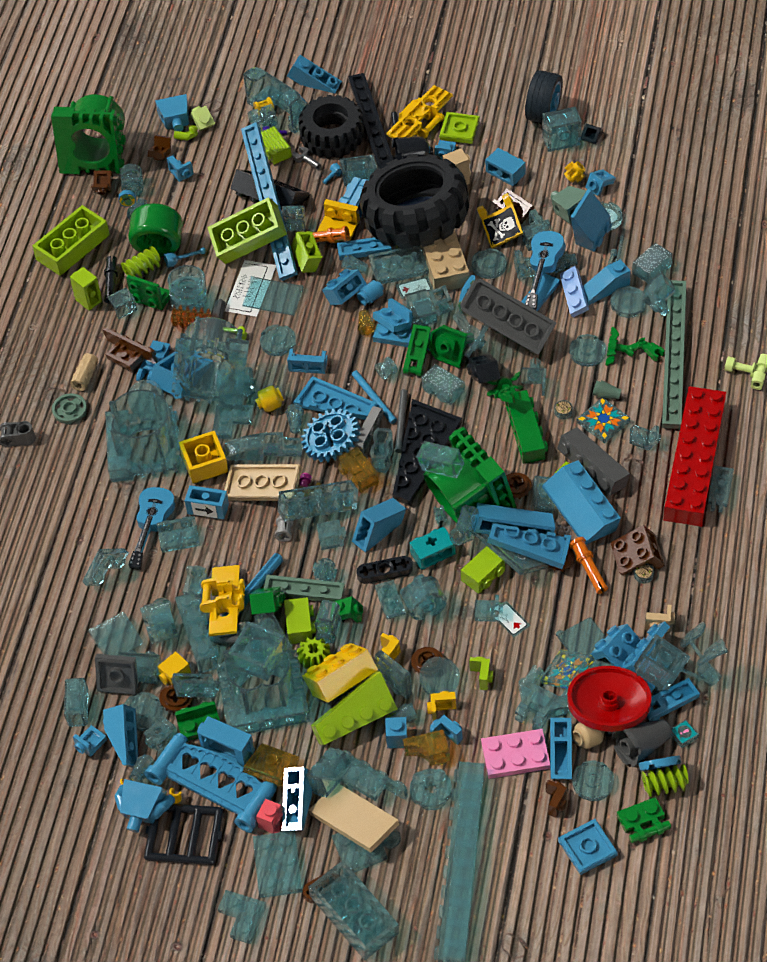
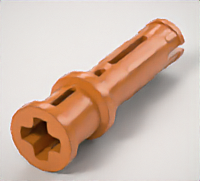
M347 226L337 229L331 227L327 231L313 232L316 242L328 241L329 243H335V241L341 240L348 242L350 239Z
M578 537L570 542L569 547L574 550L577 562L583 565L596 593L602 594L600 586L604 592L608 590V586L592 559L593 553L588 550L585 544L586 539Z

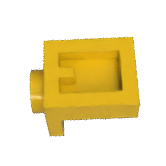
M382 633L380 639L383 648L380 651L379 657L381 666L389 669L401 652L400 641L393 635L388 636Z

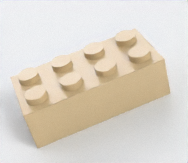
M455 230L446 239L434 241L433 245L425 247L419 245L435 293L458 289L464 286L469 278V270Z

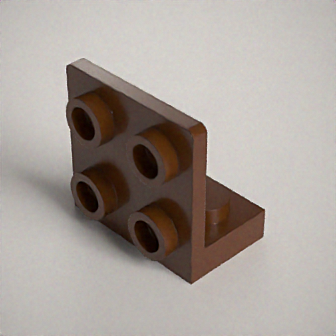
M644 525L611 542L618 571L621 575H625L646 563L652 564L657 569L665 566L655 534Z

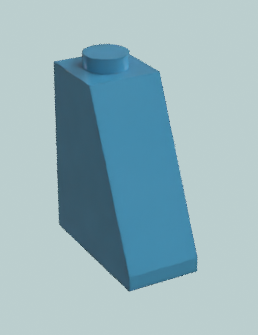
M391 498L361 511L352 542L364 552L369 551L402 524L406 508L394 498Z

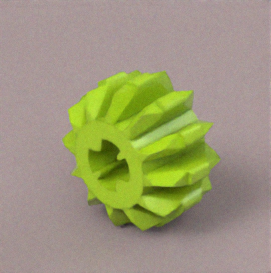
M316 636L313 640L307 637L306 642H300V648H297L298 661L300 664H303L305 669L324 662L325 657L331 655L330 645L325 643L324 638L318 640Z

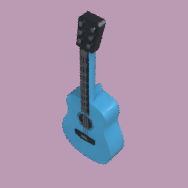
M554 231L539 232L535 234L531 241L533 253L530 258V264L536 273L525 304L534 310L537 309V293L542 275L556 270L557 262L566 249L563 236Z
M150 487L143 490L139 496L140 510L137 514V522L142 532L128 564L130 569H141L143 550L149 533L151 531H161L165 526L166 519L175 509L174 495L167 489Z

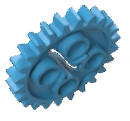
M333 408L331 413L325 410V415L323 416L319 413L318 419L312 418L313 423H307L309 429H303L305 434L301 435L303 439L301 441L302 448L309 458L312 457L314 461L318 459L322 462L326 459L329 462L331 458L336 461L338 455L343 457V452L349 453L348 448L355 447L353 442L359 441L357 436L361 435L359 432L361 427L357 418L352 412L349 413L348 410L343 412L341 408L337 412Z

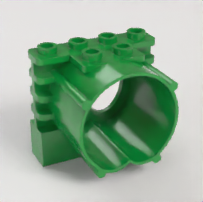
M91 94L80 98L76 102L72 101L70 107H54L51 120L59 173L80 174L81 170H86V173L91 171H116V174H120L121 170L125 167V160L121 156L123 154V145L126 144V135H123L125 115L121 107L114 101V97L109 96L108 98L103 95ZM81 129L95 130L105 138L91 137L82 132Z
M465 427L455 430L449 436L452 447L443 451L437 457L438 462L423 474L436 501L461 528L473 521L472 517L477 503L517 508L505 472L491 456H488L480 444L475 442L473 436L468 434Z

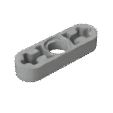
M376 406L371 408L360 430L361 435L357 436L359 441L354 443L355 451L365 453L382 420L383 408Z

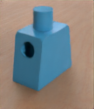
M186 94L155 100L157 113L166 129L182 131L183 126L189 124V106Z

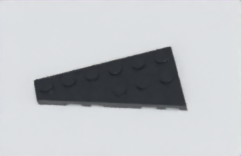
M412 399L398 473L393 489V498L408 505L412 503L425 482L423 474L438 462L437 457L445 451L450 443L449 436L461 426V417Z

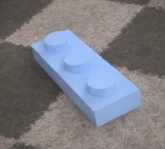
M573 266L560 273V278L569 312L574 318L588 311L589 307L579 270L576 266Z

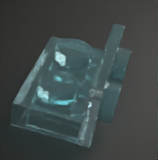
M195 516L165 520L157 523L162 553L200 546Z

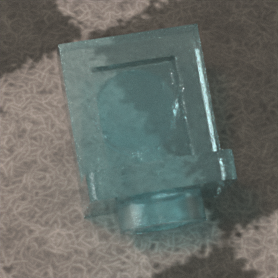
M633 424L630 428L629 444L650 451L660 441L659 426L655 425L651 430Z
M187 566V578L183 595L202 598L203 589L201 588V582L208 579L206 568Z

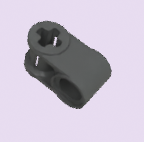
M28 421L5 422L0 425L1 446L31 445L36 440L33 427Z

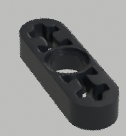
M400 556L361 564L356 570L357 579L363 584L407 576L413 571V561L408 556ZM382 567L390 568V571L387 573H382L379 570Z

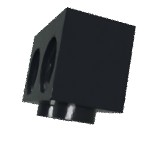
M490 353L468 358V374L479 384L501 379L498 362Z

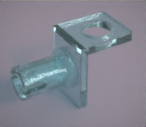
M533 358L529 362V368H521V383L542 384V396H545L546 368H541V361L537 358L536 364H534L535 358Z

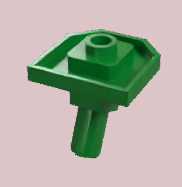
M442 325L431 332L428 348L435 359L460 368L466 345L475 341L474 334H467Z

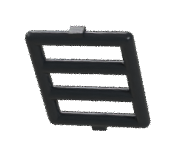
M173 804L165 811L173 812L166 853H153L159 818L146 827L145 834L148 836L144 853L146 861L212 866L216 862L218 844L222 842L223 833L221 825L224 810L222 807ZM181 813L194 814L187 855L174 854ZM202 814L215 815L208 857L195 856Z

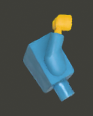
M120 779L121 785L114 795L118 810L125 818L129 819L127 830L139 833L142 822L152 824L155 819H158L173 804H177L182 800V792L180 791L178 794H175L174 788H170L169 795H167V792L162 787L136 782L132 779Z

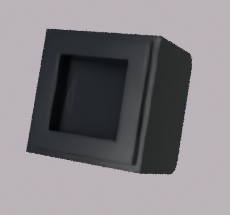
M586 123L580 140L597 144L603 134V129Z

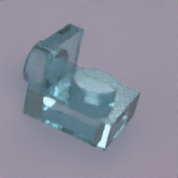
M495 595V600H475V621L499 622V614H503V602H499V595Z

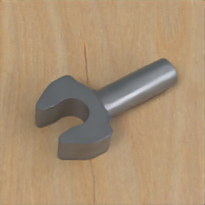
M299 147L301 154L293 151L295 162L305 161L316 169L321 167L319 162L309 156L308 148Z

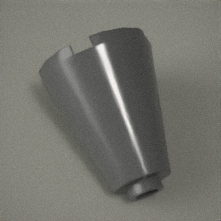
M661 719L639 723L623 731H615L612 734V740L616 739L617 743L614 749L625 765L631 764V767H635L671 738L672 727L668 722Z

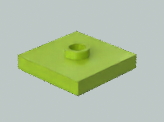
M446 112L439 140L473 144L480 116Z

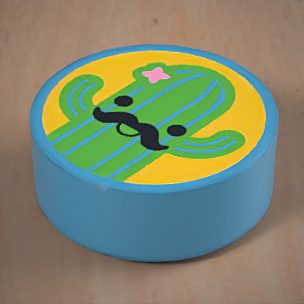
M123 190L119 194V203L124 207L133 206L136 203V194L131 190Z

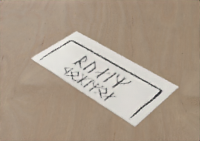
M244 260L225 311L257 317L276 265Z

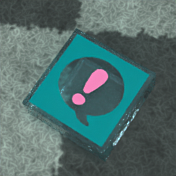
M684 720L672 728L671 736L683 748L698 739L699 734L687 720Z

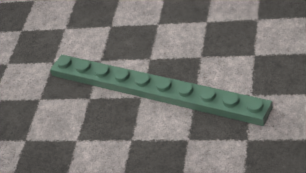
M668 280L662 428L680 429L682 422L686 281Z

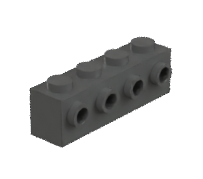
M578 427L561 435L557 449L571 462L579 460L593 481L609 496L626 487L630 473Z

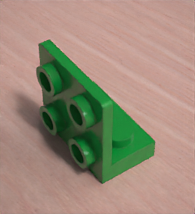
M131 275L126 277L131 301L163 310L172 297V291L161 288L159 284Z

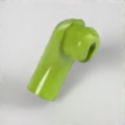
M191 125L187 132L175 131L174 139L188 141L198 135V127Z

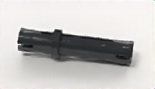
M111 256L106 258L104 302L109 304V298H111V304L116 302L115 292L118 270L116 269L117 258L113 256V262H111Z

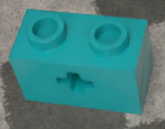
M445 527L434 529L430 533L409 542L410 553L421 570L456 554L455 542Z

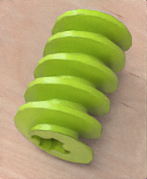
M150 246L149 250L145 249L143 253H138L131 260L127 259L125 263H121V266L127 276L136 277L135 275L137 274L141 278L142 271L148 274L147 268L153 271V265L157 268L160 267V256L157 250Z
M681 764L680 770L677 765H674L672 772L669 767H665L663 772L660 768H657L655 774L652 770H648L647 776L642 771L644 789L649 797H652L653 790L660 796L661 789L668 794L671 787L674 793H677L678 786L681 787L682 791H685L686 785L689 784L688 773L684 764Z

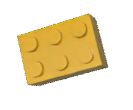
M349 643L340 648L341 651L325 657L324 662L308 668L307 673L302 675L312 696L329 703L376 672L378 668L368 649Z

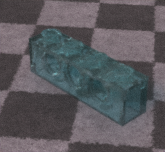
M352 480L279 491L278 512L284 521H293L356 510L358 489Z

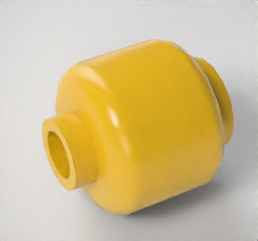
M273 385L257 392L258 398L255 399L259 409L263 408L267 413L280 408L282 401H284L279 388H275Z

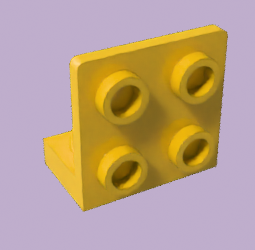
M326 199L323 204L325 216L317 232L327 231L331 227L337 229L347 226L350 233V241L360 222L359 207Z

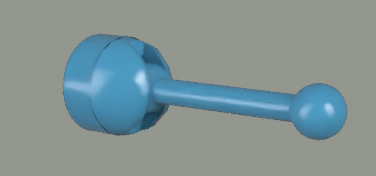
M202 247L198 251L177 256L175 253L164 254L166 266L168 268L175 266L178 259L205 254L206 249Z

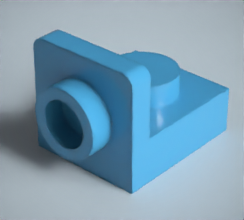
M439 140L438 145H435L434 148L435 155L443 160V155L455 151L456 142Z
M173 155L167 158L169 171L179 182L194 174L190 161L182 164Z
M604 169L591 172L586 189H590L598 196L601 194L604 186L614 184L616 177Z

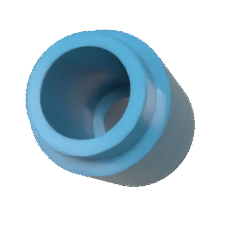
M372 280L359 290L357 298L361 304L370 305L384 294V287L380 282Z

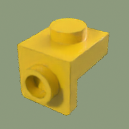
M442 691L430 694L431 702H427L428 714H432L433 721L437 719L436 711L456 709L455 692Z

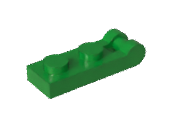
M413 324L403 374L409 375L412 373L422 377L432 332L431 327ZM418 362L417 367L411 366V363Z

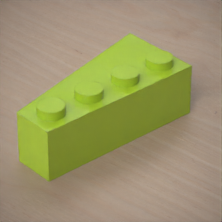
M376 671L355 690L310 725L320 745H325L397 710V706L381 671Z

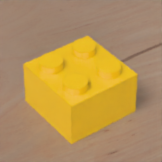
M215 430L179 442L181 456L193 484L229 472L227 460Z

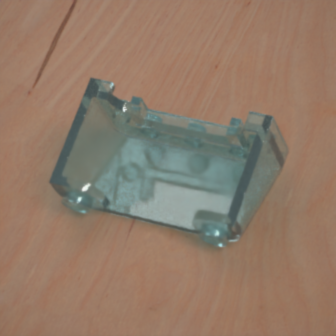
M253 67L243 74L247 103L254 107L253 102H260L270 97L275 105L290 114L288 116V121L290 122L288 125L289 130L293 133L299 131L298 119L300 112L309 103L296 90L261 68Z

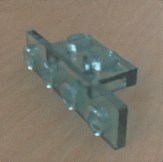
M336 749L337 761L347 766L340 776V780L374 801L377 800L384 789L404 800L407 799V789L402 782L398 780L393 781L385 772L381 770L376 771L364 760H357L349 751Z

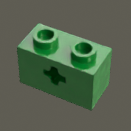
M281 587L257 589L249 594L252 614L276 612L283 607L285 594L284 591L281 592Z

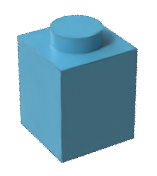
M406 717L385 718L387 748H408Z

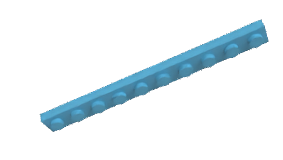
M255 122L242 128L241 131L259 201L268 197L278 205L284 223L260 127ZM288 234L271 242L279 279L283 281L298 275Z

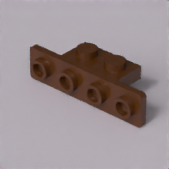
M106 327L102 329L106 339L115 344L105 354L108 360L131 371L144 359L153 364L158 362L156 352L151 347L147 348L140 342L131 340L126 335H120L114 329L110 330Z

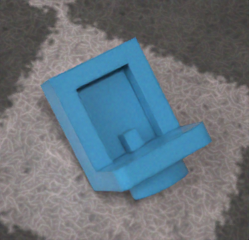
M445 715L439 720H434L430 725V738L433 740L441 733L455 744H459L463 740L460 724L456 721L452 722Z
M91 725L80 737L77 734L73 736L74 747L79 753H86L91 757L107 741V737Z

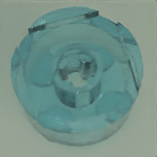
M423 574L418 575L413 579V582L400 590L401 597L411 617L415 620H424V616L428 614L433 617L446 607L447 598L435 577H425Z
M167 599L153 602L140 608L151 644H157L178 637Z

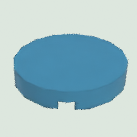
M678 755L644 761L638 764L641 771L679 765L682 761L681 756Z

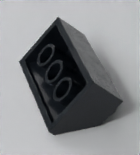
M236 169L230 189L236 191L235 194L245 197L247 195L251 197L250 200L260 202L252 170ZM273 179L282 213L297 212L310 193Z

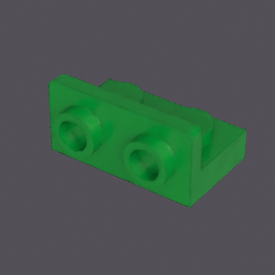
M215 701L203 702L198 706L182 708L180 711L175 712L180 733L186 736L187 742L199 738L197 733L198 727L202 722H205L208 716L220 721Z

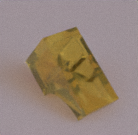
M444 730L403 739L405 756L422 757L429 762L430 766L442 765L450 761V751Z

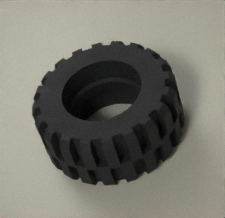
M341 95L320 96L317 100H311L309 105L306 104L300 112L298 119L300 139L303 146L308 148L312 154L316 153L319 157L326 156V158L336 156V158H339L341 155L346 156L350 154L351 150L354 151L361 144L364 137L363 114L360 107L353 100L351 101L347 97L342 98ZM329 124L342 125L333 129L321 128Z

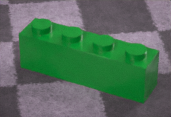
M527 390L519 391L521 400L515 399V403L505 402V407L522 463L545 460V452L548 451L546 440L543 441L542 426H538L537 423L539 422L538 413L533 411V397H529Z

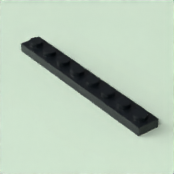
M365 74L348 76L355 102L362 110L364 129L377 169H382L386 166V163L394 159Z

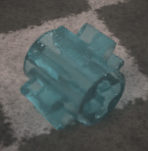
M327 558L318 560V563L315 562L312 571L315 572V579L323 581L335 579L338 570L335 569V563Z

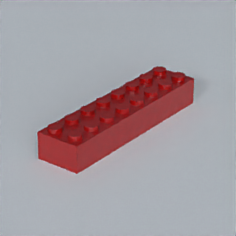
M692 386L688 388L664 507L663 521L700 527L703 525L725 408V391Z

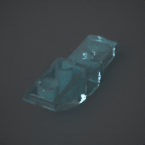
M267 432L247 435L224 443L226 460L263 461V456L301 457L302 446L301 438L283 437V432Z

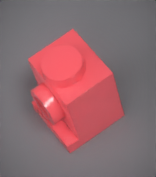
M265 799L256 816L260 829L275 835L279 834L282 828L283 816L281 804Z

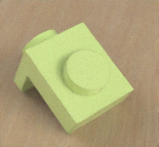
M198 106L192 109L189 117L191 120H194L199 132L215 125L207 106Z

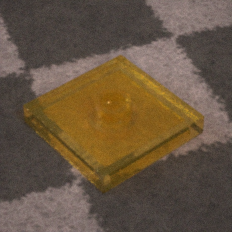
M261 743L244 765L243 772L281 786L284 783V768L295 767L299 762V756Z

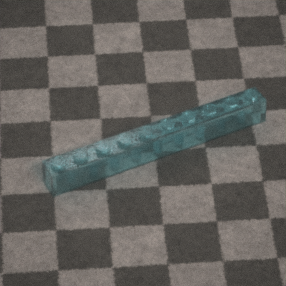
M459 762V768L454 770V782H457V786L452 788V801H455L454 807H450L449 820H453L452 826H448L447 839H451L450 846H446L445 859L449 860L448 865H444L443 878L446 879V885L441 887V898L444 899V905L439 906V919H442L441 926L437 925L436 939H440L439 946H435L434 960H438V962H466L485 776L484 763Z

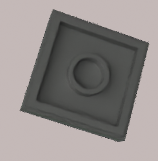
M96 654L97 691L137 695L136 657Z

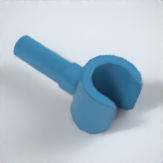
M333 163L330 166L332 172L322 181L324 184L334 176L338 177L342 174L338 163Z

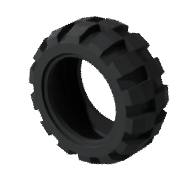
M419 154L410 155L405 159H395L386 163L384 168L376 169L370 175V179L365 181L360 195V206L366 228L383 244L390 247L398 245L400 249H412L413 246L419 245L425 247L433 245L436 240L446 239L453 234L455 228L461 227L470 207L469 193L463 173L448 159L441 160L439 156L430 154L427 156H419ZM425 196L431 197L418 204L397 206L409 199Z

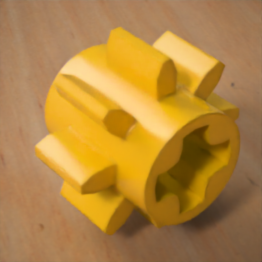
M572 161L565 167L567 171L564 175L572 183L575 180L578 183L586 176L584 174L586 171L585 167L578 161L575 163Z

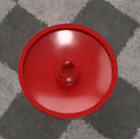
M598 666L587 669L578 674L568 687L567 704L571 714L580 723L595 730L615 732L632 728L647 717L651 708V690L646 681L635 672L622 667Z

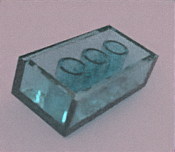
M343 860L309 886V895L364 960L368 959L399 934V924Z

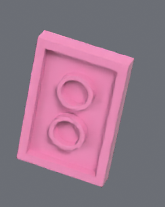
M543 729L481 738L488 779L550 769Z

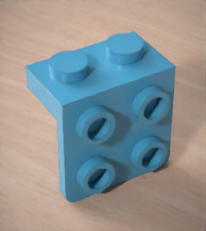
M628 624L611 627L607 631V637L599 640L594 645L595 649L591 655L595 660L606 657L612 666L624 668L627 664L625 662L626 658L631 653L637 651L638 648L636 646L641 641Z

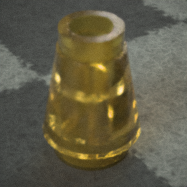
M361 310L358 318V331L364 336H369L374 332L376 326L369 311Z

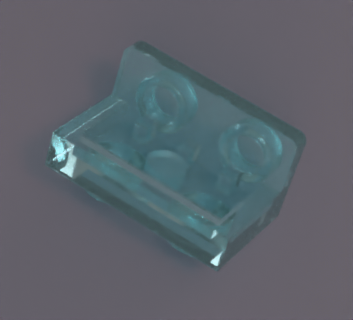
M174 673L171 678L177 697L215 698L221 686L220 681L213 680L212 674Z

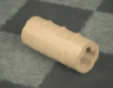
M89 353L83 355L70 382L73 389L78 391L86 389L98 364V358L95 355Z

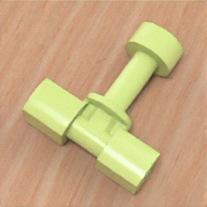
M761 354L758 363L754 362L752 366L735 362L736 358L727 357L725 371L733 372V369L750 373V377H753L751 388L762 390L765 372H767V354Z

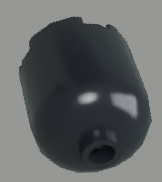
M396 137L392 140V148H395V155H392L394 160L405 159L407 156L417 154L419 156L433 155V147L429 146L428 141L424 137Z

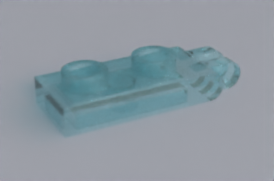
M714 467L708 504H711V511H715V506L717 505L719 506L718 512L722 513L723 507L728 506L734 473L733 468Z

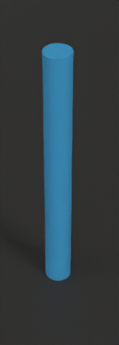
M357 370L353 371L352 376L371 400L377 403V407L383 408V414L391 424L396 423L397 418Z

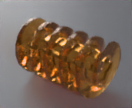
M175 305L173 306L171 314L173 327H178L179 325L180 328L186 326L188 329L193 327L195 330L200 328L202 331L209 327L211 321L210 308L204 313L203 307L197 312L195 306L192 311H190L189 306H186L185 310H183L182 305L179 306L178 310H176Z

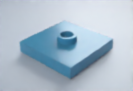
M596 819L558 837V842L580 875L618 856L617 850Z

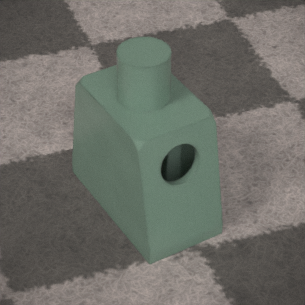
M567 186L560 192L553 191L550 198L554 212L571 224V215L586 193V190Z

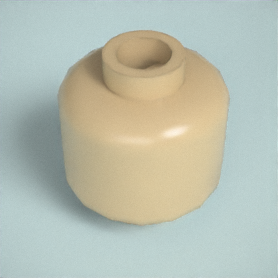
M577 723L572 737L576 745L583 749H589L602 743L605 731L595 730L582 723Z

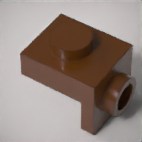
M155 135L154 145L148 150L147 157L161 161L171 154V137Z
M94 171L93 184H91L92 190L99 195L111 192L112 172Z
M547 780L546 793L553 796L548 805V815L556 818L559 811L563 812L566 807L567 787L558 781Z

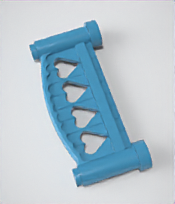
M181 733L174 735L155 763L149 765L144 772L145 777L156 785H161L167 777L237 814L234 820L235 824L241 830L251 833L257 825L256 816L265 799L270 800L276 792V783L269 779L262 783L251 772L234 760L210 749L187 744L186 736ZM184 755H190L192 759L199 760L197 764L184 770L182 769V758ZM207 764L210 768H215L217 771L210 776L200 779V766ZM225 773L227 777L235 779L233 783L218 788L219 774ZM244 783L246 787L249 786L253 790L237 798L236 785Z

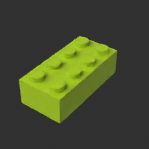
M269 197L207 227L216 257L225 264L287 235L278 205Z
M81 205L32 245L35 258L38 262L61 276L110 235L108 224L105 219Z

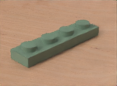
M267 575L264 588L281 587V592L284 591L285 598L298 599L308 597V600L333 603V601L343 599L345 584L341 582Z

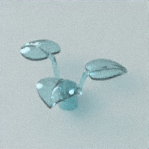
M704 621L690 630L680 642L682 648L691 644L700 657L697 661L699 666L697 669L698 675L682 667L676 668L673 666L666 671V674L653 689V695L661 692L677 678L679 672L695 677L698 681L703 679L710 687L721 679L722 675L708 661L728 653L725 642L722 639L717 640L705 650L704 655L701 654L695 645V639L700 637L705 630L706 624Z

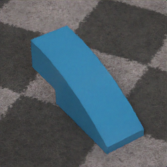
M550 718L551 779L572 780L571 718Z

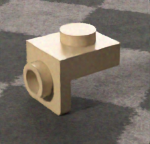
M667 605V614L647 612L645 630H649L655 623L658 625L664 621L669 626L674 624L675 612H671L672 605Z

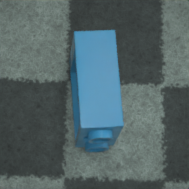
M209 716L205 722L199 725L197 733L201 747L218 752L239 763L244 768H249L256 756L251 734Z

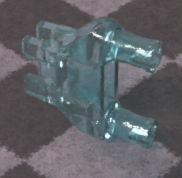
M536 665L531 667L525 678H521L518 681L521 702L515 710V714H517L515 720L523 723L530 711L536 714L532 720V723H534L532 729L534 730L542 729L550 718L561 717L570 711L567 704L569 685H567L561 696L536 685L544 673L543 669L540 667L537 669Z

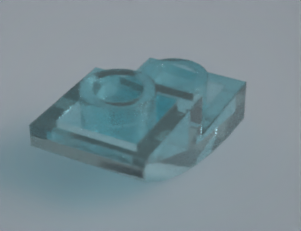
M394 580L375 585V591L386 620L406 614Z

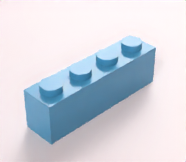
M482 503L476 504L472 517L474 532L490 534L493 523L518 527L519 530L523 531L533 529L536 530V533L547 534V532L554 533L556 528L552 513Z

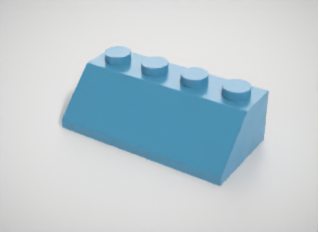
M579 460L560 468L542 485L544 491L575 534L586 539L585 544L617 530L621 517Z

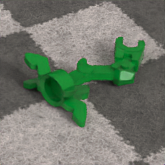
M615 327L611 328L606 366L611 365L615 361V351L625 352L633 357V351L643 349L653 361H658L657 354L664 356L665 350L653 342L645 341V337L640 338L631 345L617 344L619 333Z
M519 371L510 378L502 376L497 381L486 382L496 385L493 390L487 392V396L494 395L495 399L499 398L501 401L515 403V399L521 400V394L515 388L523 389V386L512 384V381L519 378L521 372Z

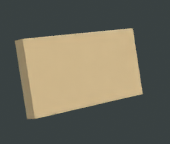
M300 464L230 465L224 490L227 491L229 501H295L302 466Z
M336 783L309 809L311 816L370 853L400 825L398 819L339 783Z

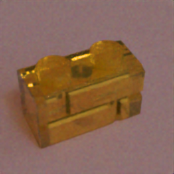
M356 447L350 450L349 453L346 452L339 456L338 469L342 475L346 474L352 488H356L361 493L369 487L371 488L378 484V472L359 448Z

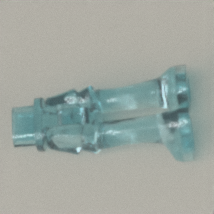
M514 250V266L517 271L518 280H525L528 277L534 276L536 271L531 267L530 258L524 257L521 250ZM564 252V255L557 262L556 270L549 273V275L570 269V266L578 265L576 254Z

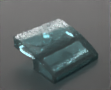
M124 612L88 630L102 654L122 656L143 645L142 639Z

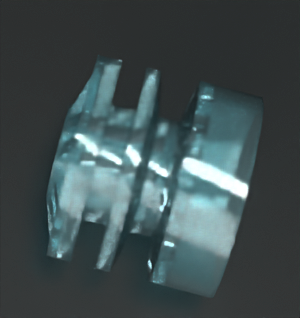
M183 265L173 269L168 275L167 280L172 307L182 313H193L202 309L206 305L208 298L204 272L199 267L193 265Z

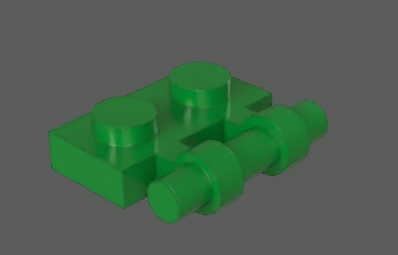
M656 797L617 811L616 816L625 833L634 831V834L629 835L631 843L646 841L650 836L655 834L659 836L664 834V831L671 829V824L668 820L662 823L659 821L665 818V814ZM649 824L652 825V827H649V828L644 829V830H643V828H641V827L646 826V825H649Z

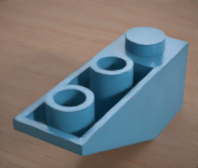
M302 55L298 56L287 74V77L302 86L334 94L342 82Z

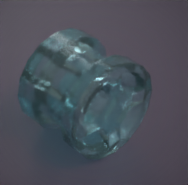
M386 357L382 363L378 362L375 364V369L383 380L388 379L390 374L398 372L395 362L390 357Z

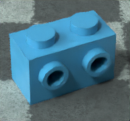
M345 269L339 273L340 276L337 279H332L326 284L327 286L322 291L330 305H342L367 285L358 269Z

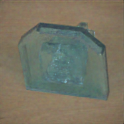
M459 311L453 315V319L461 332L468 334L467 344L469 348L464 356L469 358L473 351L481 350L486 343L484 334L489 326L484 324L479 330L470 325L463 312Z

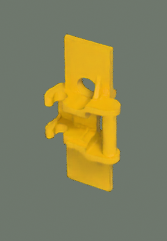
M433 85L421 98L412 100L399 113V121L386 135L391 138L414 137L415 135L427 138L429 132L445 119L439 110L453 97V94ZM428 102L434 103L431 106L426 105ZM423 118L431 120L425 128H423L421 122Z
M240 565L212 568V578L201 582L203 595L200 611L204 613L210 612L209 636L236 634L238 615L244 609L245 581L240 579ZM211 592L212 596H217L215 600H210ZM225 612L229 613L227 616H219Z

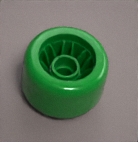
M149 203L139 206L133 211L130 218L128 233L130 245L139 253H143L145 249L149 250L150 246L157 250L159 256L176 252L180 247L182 239V217L175 209L167 205Z

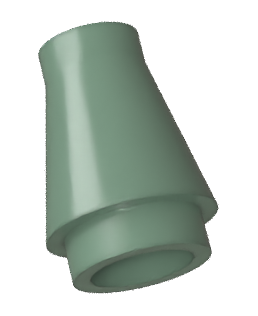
M596 380L593 395L597 396V398L619 400L620 388L603 380L601 382Z

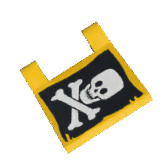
M508 193L502 196L506 207L488 215L483 205L477 208L492 249L524 234L514 208L513 200Z

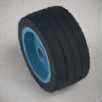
M541 70L535 72L527 92L525 104L526 119L543 124H551L554 121L562 95L563 78L561 75Z

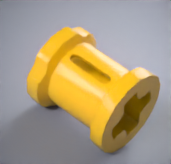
M270 97L260 102H253L258 116L267 111H274V105Z

